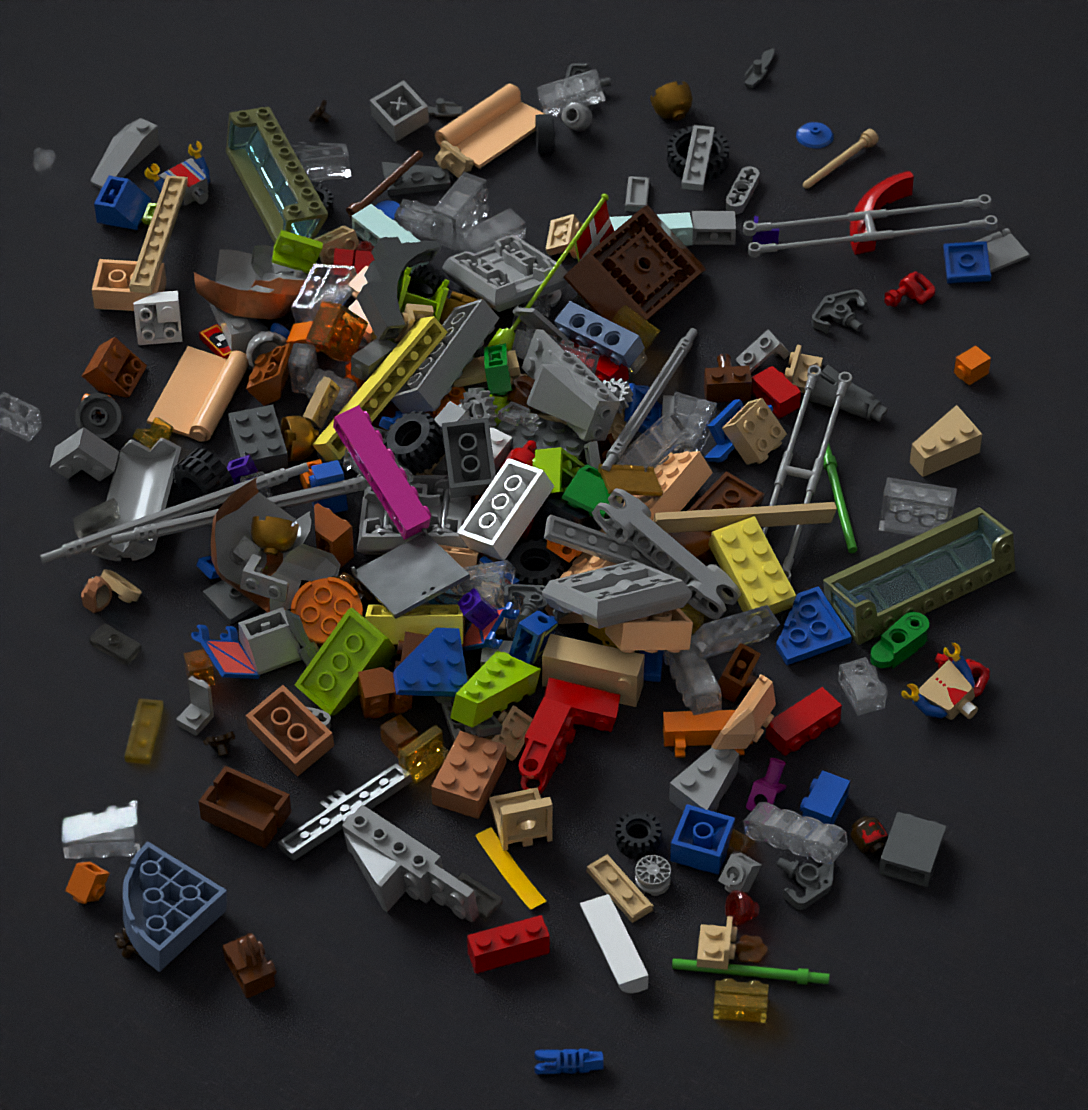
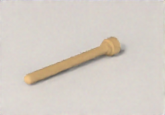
M872 129L864 131L857 143L804 181L803 187L805 189L811 188L861 149L874 146L879 141L877 133Z

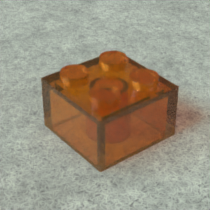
M322 300L306 342L334 360L351 363V357L357 352L369 322L342 304Z

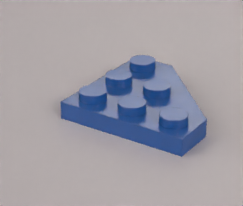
M817 586L797 594L792 610L785 621L783 631L776 642V650L785 664L790 665L851 643L852 636L820 587Z
M435 628L393 672L396 695L455 697L456 693L467 683L459 628Z

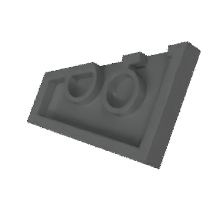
M382 162L384 180L402 164ZM413 165L387 189V195L395 196L451 189L448 169Z

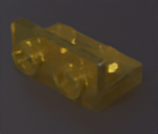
M435 725L398 752L399 766L411 774L414 783L420 782L443 765L449 750L443 746L442 730Z

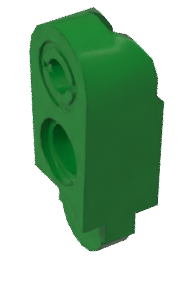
M910 612L902 616L881 635V640L871 648V663L878 668H889L890 666L895 668L917 652L927 641L929 630L928 618L918 612Z

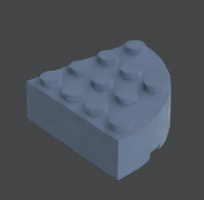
M147 841L132 859L123 882V921L126 933L135 950L159 972L226 911V889Z

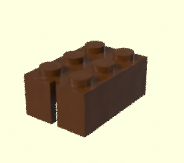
M227 766L222 769L213 781L214 786L210 785L198 801L202 820L263 848L267 847L277 833V827L281 828L292 812L290 794Z

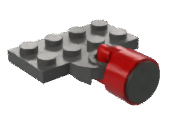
M509 410L496 427L497 430L512 437V450L502 462L500 469L508 458L533 467L532 462L533 458H535V450L562 447L580 461L585 454L584 445L589 443L581 440L579 435L568 425L549 421L538 416L534 417L523 414L519 411Z

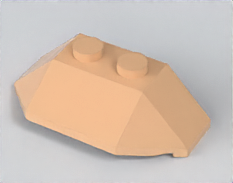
M762 674L758 677L711 746L713 749H747L751 741L757 743L764 732L761 727L767 728L774 717L771 714L776 705L773 681Z

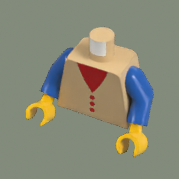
M952 643L955 647V653L950 654L949 650L944 648V654L947 657H952L953 661L948 660L919 689L915 684H908L907 686L912 690L911 695L906 691H902L901 694L904 699H912L913 704L926 716L946 717L952 720L961 712L970 719L978 711V707L971 702L975 697V682L969 665L963 656H959L961 652L960 646L957 643Z

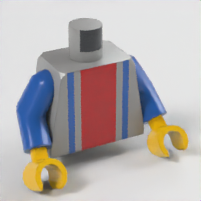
M199 141L196 142L198 150H194L191 144L188 148V153L191 156H195L196 160L190 158L161 173L159 176L160 168L155 163L151 165L153 172L148 167L145 170L146 178L155 181L153 184L160 193L167 175L188 177V185L181 203L182 205H188L195 200L199 204H203L208 199L210 173L205 158L201 157L202 144Z

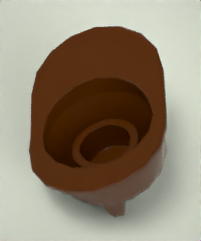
M524 375L513 380L512 391H509L507 394L512 402L511 410L518 408L528 413L534 409L527 405L528 397L535 382L533 378Z

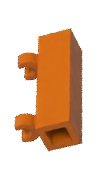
M735 710L663 712L664 747L675 746V757H685L686 746L713 745ZM734 749L739 755H745L744 749Z

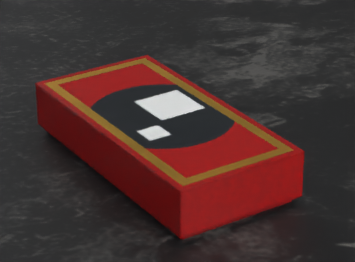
M218 324L199 332V338L215 355L228 359L232 351Z

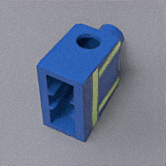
M536 611L520 621L509 654L514 658L533 665L543 655L550 634H555L558 621L554 619V616H548L541 611Z

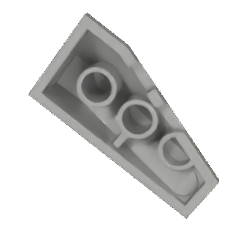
M139 118L114 136L90 181L91 185L102 189L109 175L121 178L127 175L159 145L157 125Z
M209 302L231 351L239 350L246 352L248 343L253 336L262 331H269L258 318L234 316L222 311Z

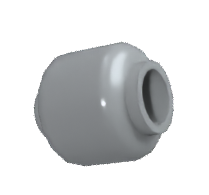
M571 103L564 108L562 121L569 129L584 131L592 122V113L588 107L580 103Z

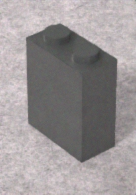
M897 812L881 856L879 874L928 887L944 842L946 825L939 824L936 821L921 819L911 814Z

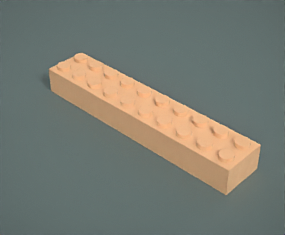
M700 451L668 453L661 458V462L654 468L663 495L633 496L650 509V519L653 521L655 513L681 511L713 472ZM583 552L581 556L573 561V565L560 578L616 565V563ZM547 605V607H545L546 612L548 613V615H552L555 617V615L553 614L554 608H551L550 605ZM570 612L561 618L558 624L585 623L582 615Z

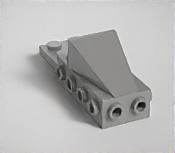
M536 329L522 365V369L535 380L527 400V405L565 421L583 441H605L621 401L574 353L564 351L544 330Z
M361 805L353 814L346 817L342 827L348 851L353 855L384 911L388 912L399 898L407 892L413 899L418 900L419 898L425 903L433 897L439 905L448 906L457 917L461 919L466 918L472 923L479 916L474 890L443 870L441 856L364 805Z

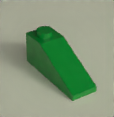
M505 343L484 347L488 390L490 394H507L508 391H512L507 345Z

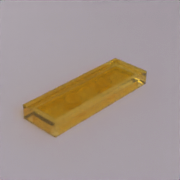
M138 700L124 756L125 762L150 764L164 707L163 701Z

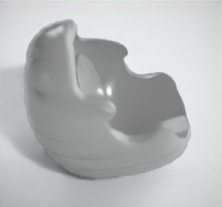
M262 331L253 336L246 350L250 366L254 368L255 360L260 354H266L278 346L286 345L287 339L271 331Z

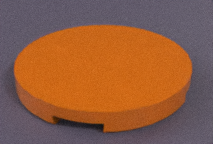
M334 577L305 583L296 592L291 603V612L300 616L310 642H315L317 646H322L349 608H353L363 616L362 603L357 591L349 583Z

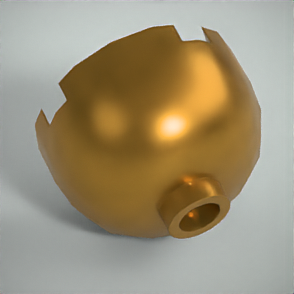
M677 82L665 84L655 91L656 95L654 97L652 95L650 97L653 109L659 116L675 121L685 117L693 102L691 89L686 82H683V85H678Z
M288 416L281 421V433L285 441L288 462L304 460L311 456L315 450L312 444L319 437V432L317 429H314L313 424L301 416Z
M254 516L251 523L252 540L257 546L264 549V554L277 555L278 551H286L293 546L297 538L299 524L296 523L294 526H291L292 521L270 516H266L265 521H259V516Z

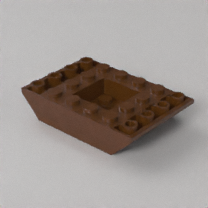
M647 205L591 250L563 278L597 315L634 333L698 278L706 268ZM639 261L645 262L647 269H643L639 265Z

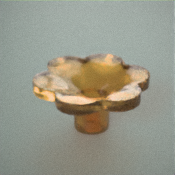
M743 935L740 941L735 944V952L739 954V959L742 962L751 961L758 963L761 961L762 956L767 953V946L762 943V938L759 936L750 937Z

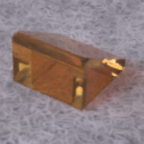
M733 829L727 855L731 856L734 853L746 855L755 841Z

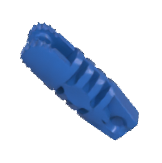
M589 1049L535 1051V1059L539 1061H556L542 1062L535 1065V1074H560V1072L586 1073L589 1070L603 1069L602 1052L589 1051Z

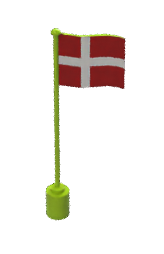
M607 194L601 195V200L525 308H530L574 245L577 259L580 261L614 232L608 213L607 201L609 197ZM519 315L510 329L505 328L503 330L499 328L487 346L506 343L507 351H511L517 343L514 330L521 322L519 319L521 315Z

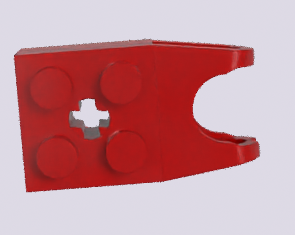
M546 697L543 698L524 737L525 749L519 761V771L522 775V790L530 789L526 786V783L530 779H536L540 782L538 790L539 794H541L545 790L558 763H563L566 755V746L568 743L571 744L576 734V730L573 729L575 718L572 716L571 706Z

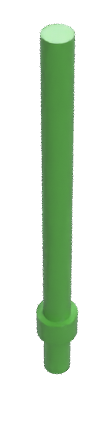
M828 443L823 466L829 476L848 552L855 553L858 549L836 470L837 462L835 456L832 455L830 444Z
M673 958L672 969L791 980L797 981V984L807 985L808 982L829 984V974L809 972V969L798 968V971L728 964V970L697 967V961L675 958Z

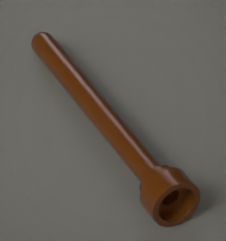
M416 151L362 201L346 208L348 216L352 219V215L376 200L423 157V153Z

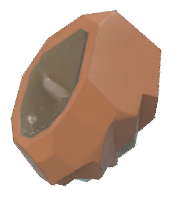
M99 576L88 579L81 593L83 606L93 613L100 612L108 606L112 597L111 587Z

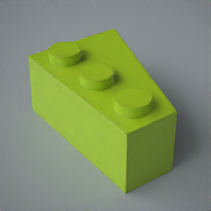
M562 447L535 450V458H533L532 462L533 467L544 470L555 486L550 493L565 492L578 470L585 466L584 463Z

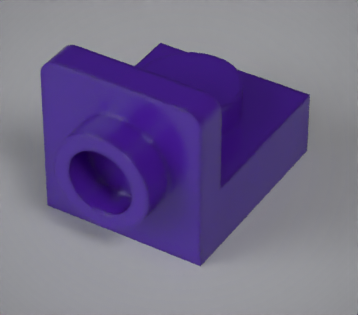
M754 216L755 223H758L759 216ZM779 228L772 229L771 231L756 232L755 235L751 236L753 237L752 242H757L761 245L772 243L777 245Z
M476 588L464 594L457 603L463 615L481 631L499 616L498 611L481 597Z

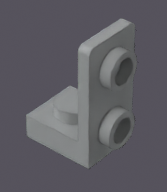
M768 329L736 358V361L740 366H750V372L752 373L771 354L774 356L779 354L785 360L791 353Z
M252 554L242 571L240 589L284 603L287 599L289 583L262 574L263 567H260L261 556Z
M191 676L188 679L191 704L181 713L176 722L177 726L197 736L214 717L211 687L204 680H198Z

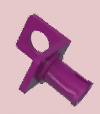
M777 758L770 759L765 777L760 778L753 784L746 805L747 809L765 817L770 815L776 795L786 789V785L779 783L784 766L786 765L783 760ZM763 794L766 796L768 803L765 808L756 806V795Z

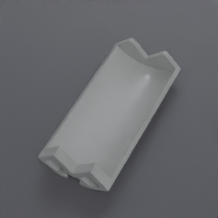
M160 438L151 449L132 439L125 444L118 456L98 532L166 508L174 478L173 468L177 465L181 451L180 446L164 438ZM158 537L139 542L132 540L115 545L109 543L94 548L91 554L113 561H121L122 558H131L132 561L139 560L154 552Z

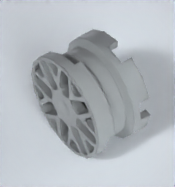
M648 855L637 862L635 868L636 887L643 894L650 893L651 896H658L669 889L671 867L666 859L657 855Z

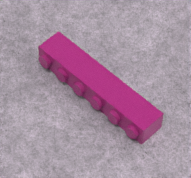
M359 405L335 416L333 428L399 533L406 540L421 532L422 528H429L431 513L426 505L423 506L421 504L416 488L414 486L411 487L407 482V475L402 467L399 468L395 463V456L391 449H387L383 444V437L379 430H375L371 425L372 421L366 411L363 412Z

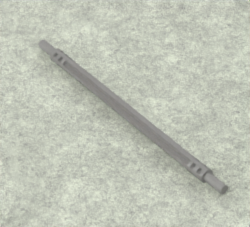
M691 328L686 336L681 338L650 389L606 454V460L601 466L602 469L610 471L612 465L620 460L680 363L691 349L692 341L697 335L696 329Z
M303 463L286 470L281 468L259 476L256 479L257 489L260 491L287 482L288 478L308 472V465ZM253 479L63 544L62 548L42 554L40 558L43 564L62 557L69 558L112 543V535L134 531L136 527L189 516L223 504L231 494Z
M361 476L273 496L268 499L283 509L366 490V487L370 485ZM219 509L136 527L134 531L112 535V543L115 545L132 540L139 542L212 525L213 518Z

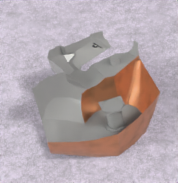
M259 245L254 246L252 254L220 249L216 281L209 280L197 273H194L197 293L222 311L239 317L277 319L286 315L301 302L313 286L318 283L319 275L312 277L303 274L301 270L272 263L274 247Z
M256 477L231 494L216 512L212 524L211 559L217 574L222 580L266 612L282 607L286 611L291 608L292 600L299 589L301 580L312 582L322 578H336L341 564L332 553L303 544L311 528L310 511L298 519L293 518L259 493ZM259 516V521H265L266 516L277 517L292 521L291 526H294L296 523L299 524L295 543L286 551H278L277 555L264 554V549L257 546L252 540V517ZM252 554L261 556L260 567H263L262 574L289 583L287 599L284 603L240 589L242 571Z

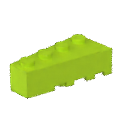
M497 650L456 693L450 718L469 727L480 724L492 717L493 712H501L507 709L509 703H517L523 699L524 695L528 694L530 696L534 694L541 669L514 658L506 652Z

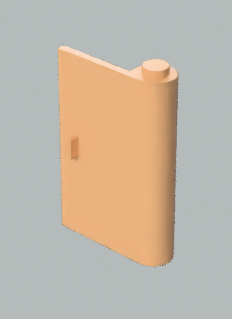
M507 84L435 133V138L440 147L442 141L449 142L452 146L459 148L466 157L474 160V166L481 168L535 131V115L544 113L521 102L519 88L515 85Z
M188 346L148 417L147 423L197 441L210 440L250 365L246 354L236 350L232 351L228 359Z

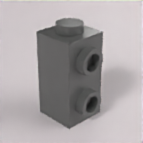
M375 339L351 357V374L366 382L397 344L388 339Z

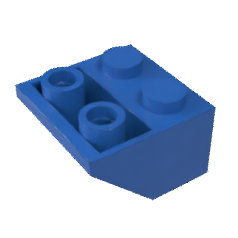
M109 175L94 203L97 223L137 230L142 222V217L148 203H151V198L131 180Z

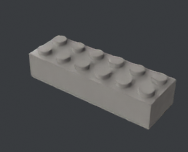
M484 299L455 307L442 324L448 333L391 399L402 413L410 414L412 411L433 412L441 405L440 401L451 391L454 381L461 377L463 374L462 370L473 360L476 350L483 346V340L495 329L494 325L499 317Z

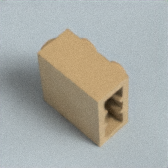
M763 398L749 401L722 427L747 465L755 462L757 464L764 462L769 457L768 453L778 448L782 444L781 440L787 435Z

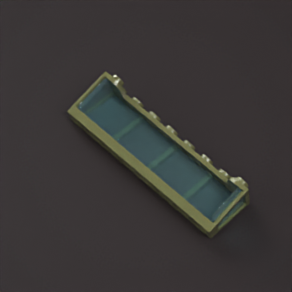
M270 107L230 112L226 153L274 244L281 230L314 240L326 221L328 212Z
M978 507L824 579V594L854 641L860 645L883 634L907 613L918 612L925 614L1014 572L1013 533L982 508Z

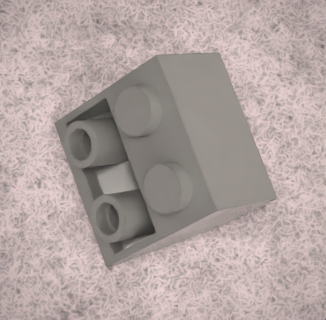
M283 607L238 623L239 641L258 675L302 660L299 655V643L290 629Z

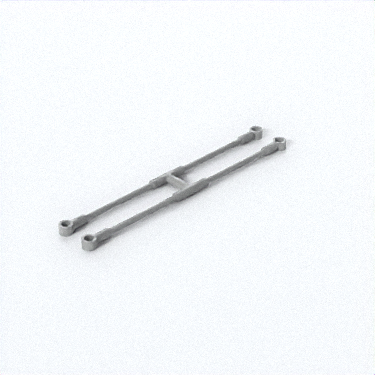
M983 194L977 199L930 206L862 211L841 216L779 223L747 221L743 225V233L746 236H753L756 232L771 231L775 228L845 220L849 222L865 221L868 233L853 234V236L777 245L776 243L762 245L757 242L750 243L748 246L749 256L759 257L761 253L777 252V250L852 241L856 243L892 239L896 236L966 228L970 230L985 228L992 231L997 228L998 219L993 215H989L983 220L969 221V223L876 232L873 219L886 218L890 215L960 207L964 209L979 207L983 210L989 209L991 197Z
M812 365L808 368L804 398L787 451L784 452L774 483L775 489L769 506L776 505L780 489L783 487L787 475L809 480L804 504H810L824 465L825 452L841 401L844 399L847 387L852 383V375L849 372H841L839 374V386L835 395L836 401L819 456L815 460L812 471L790 466L793 456L792 451L810 394L814 390L816 381L821 378V368L819 366ZM797 525L788 556L785 557L782 566L789 582H791L793 556L803 525ZM762 527V531H763V533H764L765 536H766L768 527Z

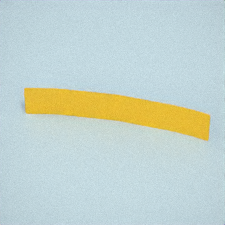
M491 827L475 835L500 873L529 909H533L546 902L545 898L518 867L508 851H503L501 842Z

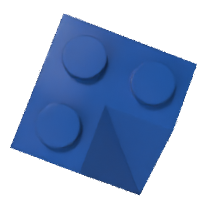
M686 804L671 842L670 861L719 875L727 854L735 818Z

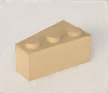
M956 405L912 443L910 463L922 477L980 453L982 433Z

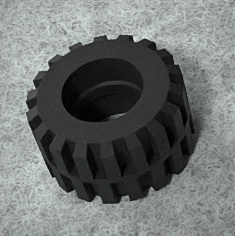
M412 411L410 414H404L402 418H397L396 422L389 427V432H386V439L384 440L385 447L393 452L397 466L399 468L402 467L405 473L410 472V474L423 473L426 469L430 470L433 468L432 466L435 463L437 464L440 461V457H443L445 454L442 428L430 414L424 411Z
M196 448L173 468L175 482L189 501L234 485L233 478L226 466L216 456L202 448ZM217 506L212 507V508H209V509H206L205 511H210V510L212 511V510H214Z
M528 539V542L522 541L519 543V546L515 545L512 552L509 553L506 559V571L520 580L519 584L546 586L549 581L559 579L565 573V560L546 548L547 543L543 539L538 541Z

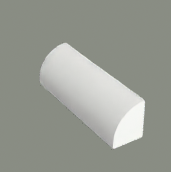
M609 894L580 903L620 989L626 993H637L648 989V973Z

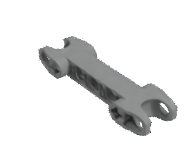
M616 488L608 498L610 505L600 502L593 510L592 514L595 521L613 540L619 543L628 541L664 573L683 580L692 592V596L687 603L707 617L718 620L727 610L724 603L734 605L742 595L738 586L727 573L713 564L706 567L650 519V509L642 501L625 490ZM616 496L624 499V506L617 502ZM600 510H604L611 518L608 520L604 519L600 514ZM723 588H729L733 592L734 597H729L723 591ZM709 602L717 606L718 612L710 609Z

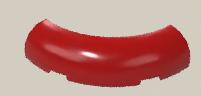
M906 171L881 181L864 194L854 212L880 210L886 203L890 204L898 199L912 195L914 175L910 171ZM864 220L850 222V236L868 233ZM876 240L856 243L852 241L850 243L856 255L874 251Z

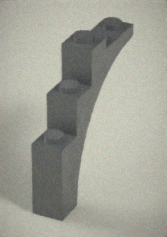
M383 237L377 241L371 252L375 260L370 263L364 274L368 283L364 284L356 299L378 340L397 338L406 325L397 299L399 277L407 267L433 261L441 248L438 240L401 243L399 237Z

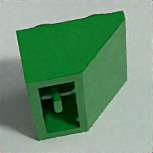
M587 464L578 470L564 492L562 499L568 501V504L574 508H582L588 511V514L593 517L592 512L600 502L610 505L608 498L611 494L608 493L598 469ZM616 496L617 502L621 504L623 498ZM600 510V514L603 518L608 516V514L604 510Z

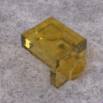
M155 417L150 429H136L133 437L140 441L142 445L151 449L160 438L169 441L173 426L161 418Z

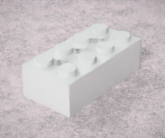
M508 458L457 533L469 549L505 561L555 486L544 470Z

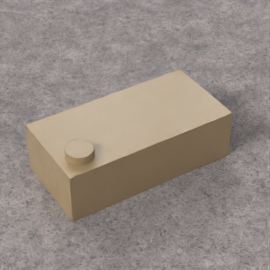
M550 634L542 655V686L546 687L550 677L619 694L620 704L636 707L644 685L645 654L636 652L625 653L617 648Z

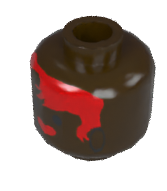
M865 816L852 825L853 830L850 836L863 854L872 853L876 855L884 850L888 833L877 818Z

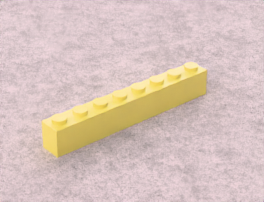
M434 316L420 318L338 415L359 405L363 412L366 411L373 422L448 333ZM334 419L312 444L326 461L340 460L348 451L333 428Z

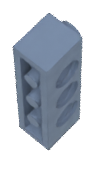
M571 301L554 320L557 328L566 337L575 340L583 348L586 346L591 348L601 357L604 355L610 358L616 365L622 364L629 368L645 348L639 335Z

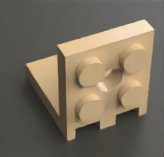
M538 787L489 797V805L503 851L508 850V844L521 841L523 847L533 845V839L546 836L547 842L552 841V802L550 797H540Z

